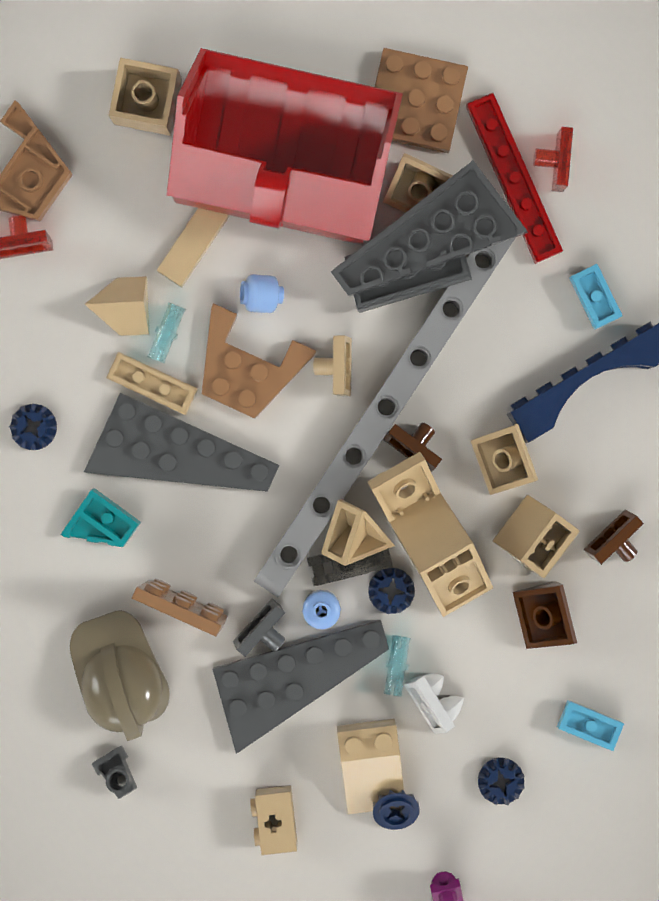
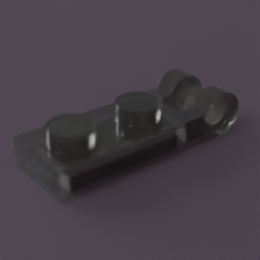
M389 548L346 566L322 554L307 557L308 566H312L314 577H312L313 586L393 567ZM331 561L334 572L325 574L323 563Z

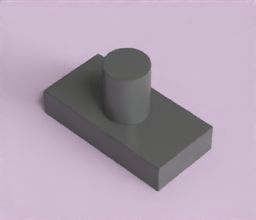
M273 598L233 640L236 650L245 657L260 640L272 651H277L285 641V638L273 628L285 614L281 605Z

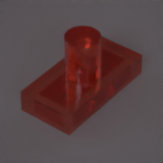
M572 127L560 128L556 136L555 150L536 148L534 152L533 166L554 168L552 191L564 192L568 187L573 138Z
M12 216L8 219L10 236L0 237V259L53 251L52 239L46 230L28 233L25 216Z

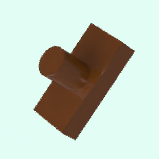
M420 423L412 436L394 424L383 439L407 458L421 452L431 472L436 469L442 458L426 447L435 434L434 429L426 423Z
M624 510L583 550L601 565L614 552L624 562H629L637 555L638 551L628 539L644 523L637 515Z

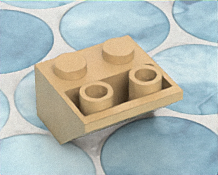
M526 495L492 541L536 575L545 578L580 531L560 515L531 496Z

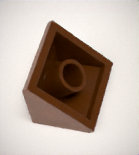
M555 581L513 592L526 649L577 643L563 584Z

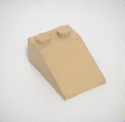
M395 719L337 726L348 814L373 811V802L378 801L380 794L388 795L390 789L394 793H399L402 789L404 790Z

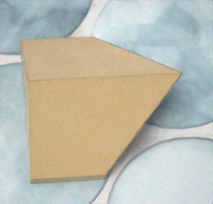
M146 276L116 278L85 303L90 310L120 336L150 335Z
M340 499L337 501L321 554L346 566L395 545L366 511Z

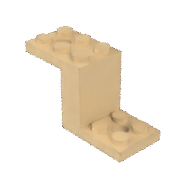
M421 452L404 459L401 463L368 481L389 524L423 579L443 617L493 589L472 540L442 496Z

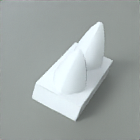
M431 673L411 678L404 683V686L434 734L447 733L455 727L453 721L462 708L464 698L449 696L439 700L437 696L442 689L444 676Z

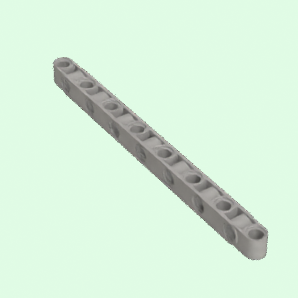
M515 238L469 254L467 262L472 280L449 286L255 578V583L276 597L280 596L334 514L337 501L344 499ZM478 255L486 256L489 260V267H478L475 263V257ZM447 303L454 304L458 310L457 316L447 317L443 313V305ZM419 351L425 355L426 362L423 366H415L411 363L410 355L413 352ZM389 400L393 403L394 411L391 415H382L379 412L378 403L380 401ZM357 448L361 451L362 459L359 464L352 465L346 461L345 454L348 449ZM325 497L329 500L330 508L327 512L318 513L314 510L313 502L316 498ZM286 546H292L297 550L298 556L292 562L285 561L281 556V550Z

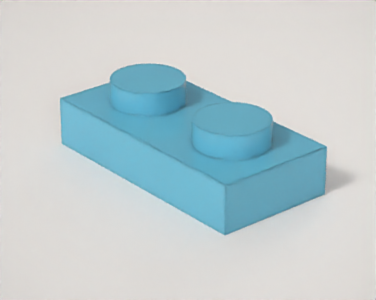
M598 264L569 277L594 330L623 316Z
M567 700L557 728L614 751L624 723Z

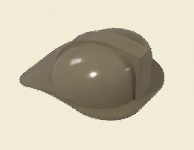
M119 610L85 621L77 626L71 636L70 654L88 714L102 728L112 732H124L127 741L141 737L144 724L159 718L165 712L169 703L170 691L168 682L149 646L140 623L132 614Z

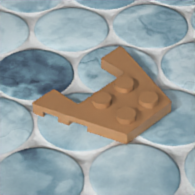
M14 100L0 122L23 138L24 141L0 174V211L40 222L73 174L22 106Z
M213 303L210 315L202 395L255 419L315 356L316 350L292 340L281 366H275L226 343L238 315Z

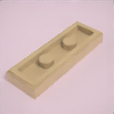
M198 208L157 271L182 288L230 215Z
M120 352L117 353L106 377L184 415L187 414L198 391L197 388Z

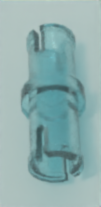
M170 302L167 304L168 306L160 327L156 326L155 332L157 334L147 357L165 363L173 339L177 340L179 334H176L186 311V309Z
M392 635L389 661H386L385 667H388L384 694L402 696L405 670L409 669V664H406L411 641L410 637L404 636L401 639V636Z

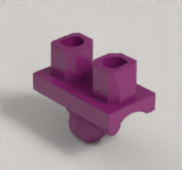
M447 871L439 872L433 877L432 884L430 885L433 901H463L459 878L456 879L452 873Z

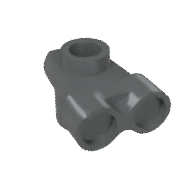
M123 746L117 747L92 763L97 775L102 774L106 780L107 788L118 799L137 789V785L126 762L128 755ZM120 775H125L126 785L124 786L118 783Z

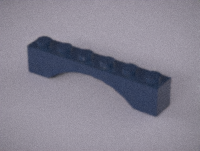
M651 321L635 330L637 336L629 341L626 336L610 345L613 350L604 356L601 351L585 360L588 365L578 371L575 366L561 374L560 376L563 380L554 386L550 381L536 389L535 391L538 395L529 401L525 396L511 404L510 406L513 410L507 413V416L513 425H519L524 442L529 443L553 429L558 415L568 398L590 378L617 368L651 369L658 366L659 323L654 326Z

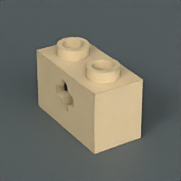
M291 785L256 789L255 798L250 799L252 817L257 816L258 828H254L255 846H260L261 855L297 852L298 843ZM270 815H275L276 820H278L277 825L272 826V822L269 820Z

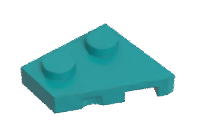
M93 488L60 535L66 538L76 537L87 539L89 542H104L111 546L124 547L141 524V521Z

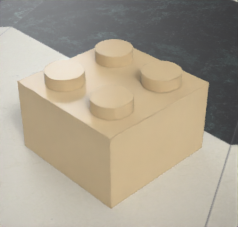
M120 58L109 110V117L113 124L171 136L177 96L182 82L179 70Z

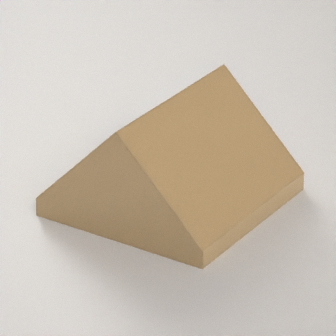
M404 153L383 202L406 213L453 175Z
M518 424L471 440L490 495L538 480Z

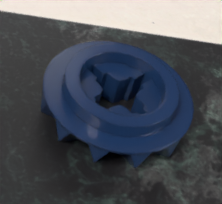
M29 404L21 406L12 415L9 428L12 439L20 447L28 450H40L48 446L55 438L57 422L53 413L48 408L39 404ZM27 417L33 422L44 421L37 427L38 436L33 432L23 433L29 426Z
M384 568L378 571L370 580L368 587L370 601L377 610L386 614L401 613L413 601L415 596L414 582L405 571L399 568ZM392 578H395V587L403 591L404 594H395L391 603H389L388 594L379 590V588L389 587L390 583H392Z
M502 757L494 758L486 762L481 768L478 775V787L486 800L495 805H509L514 800L519 799L522 790L525 789V776L521 768L514 761ZM498 770H500L501 775L505 779H512L510 782L505 783L504 793L498 785H492L498 781Z
M390 789L388 795L380 794L378 801L373 802V818L378 825L386 829L398 830L406 828L416 821L420 813L419 802L415 800L413 794L407 795L403 789L399 793H394ZM390 806H394L396 808L401 806V811H398L397 809L391 810Z

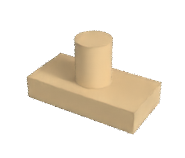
M345 335L333 336V358H315L313 362L314 374L333 375V395L351 396L352 338Z

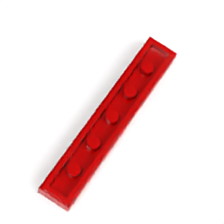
M494 93L467 103L466 109L508 204L528 231V233L523 235V238L534 263L537 264L562 253L563 249Z

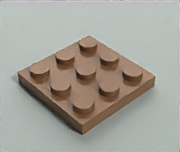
M383 48L375 87L403 93L392 141L449 153L468 66Z
M155 578L154 581L148 580L136 587L131 599L215 637L227 620L228 616L222 614L223 608L209 602L207 605L196 602L197 597L186 591L181 590L180 593L169 590L171 585Z

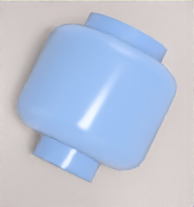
M251 274L246 281L241 282L240 303L244 304L248 311L273 313L277 305L283 303L284 288L279 286L275 276Z
M317 590L306 597L302 612L308 625L315 629L323 630L336 624L340 617L341 607L339 600L333 593L327 590Z

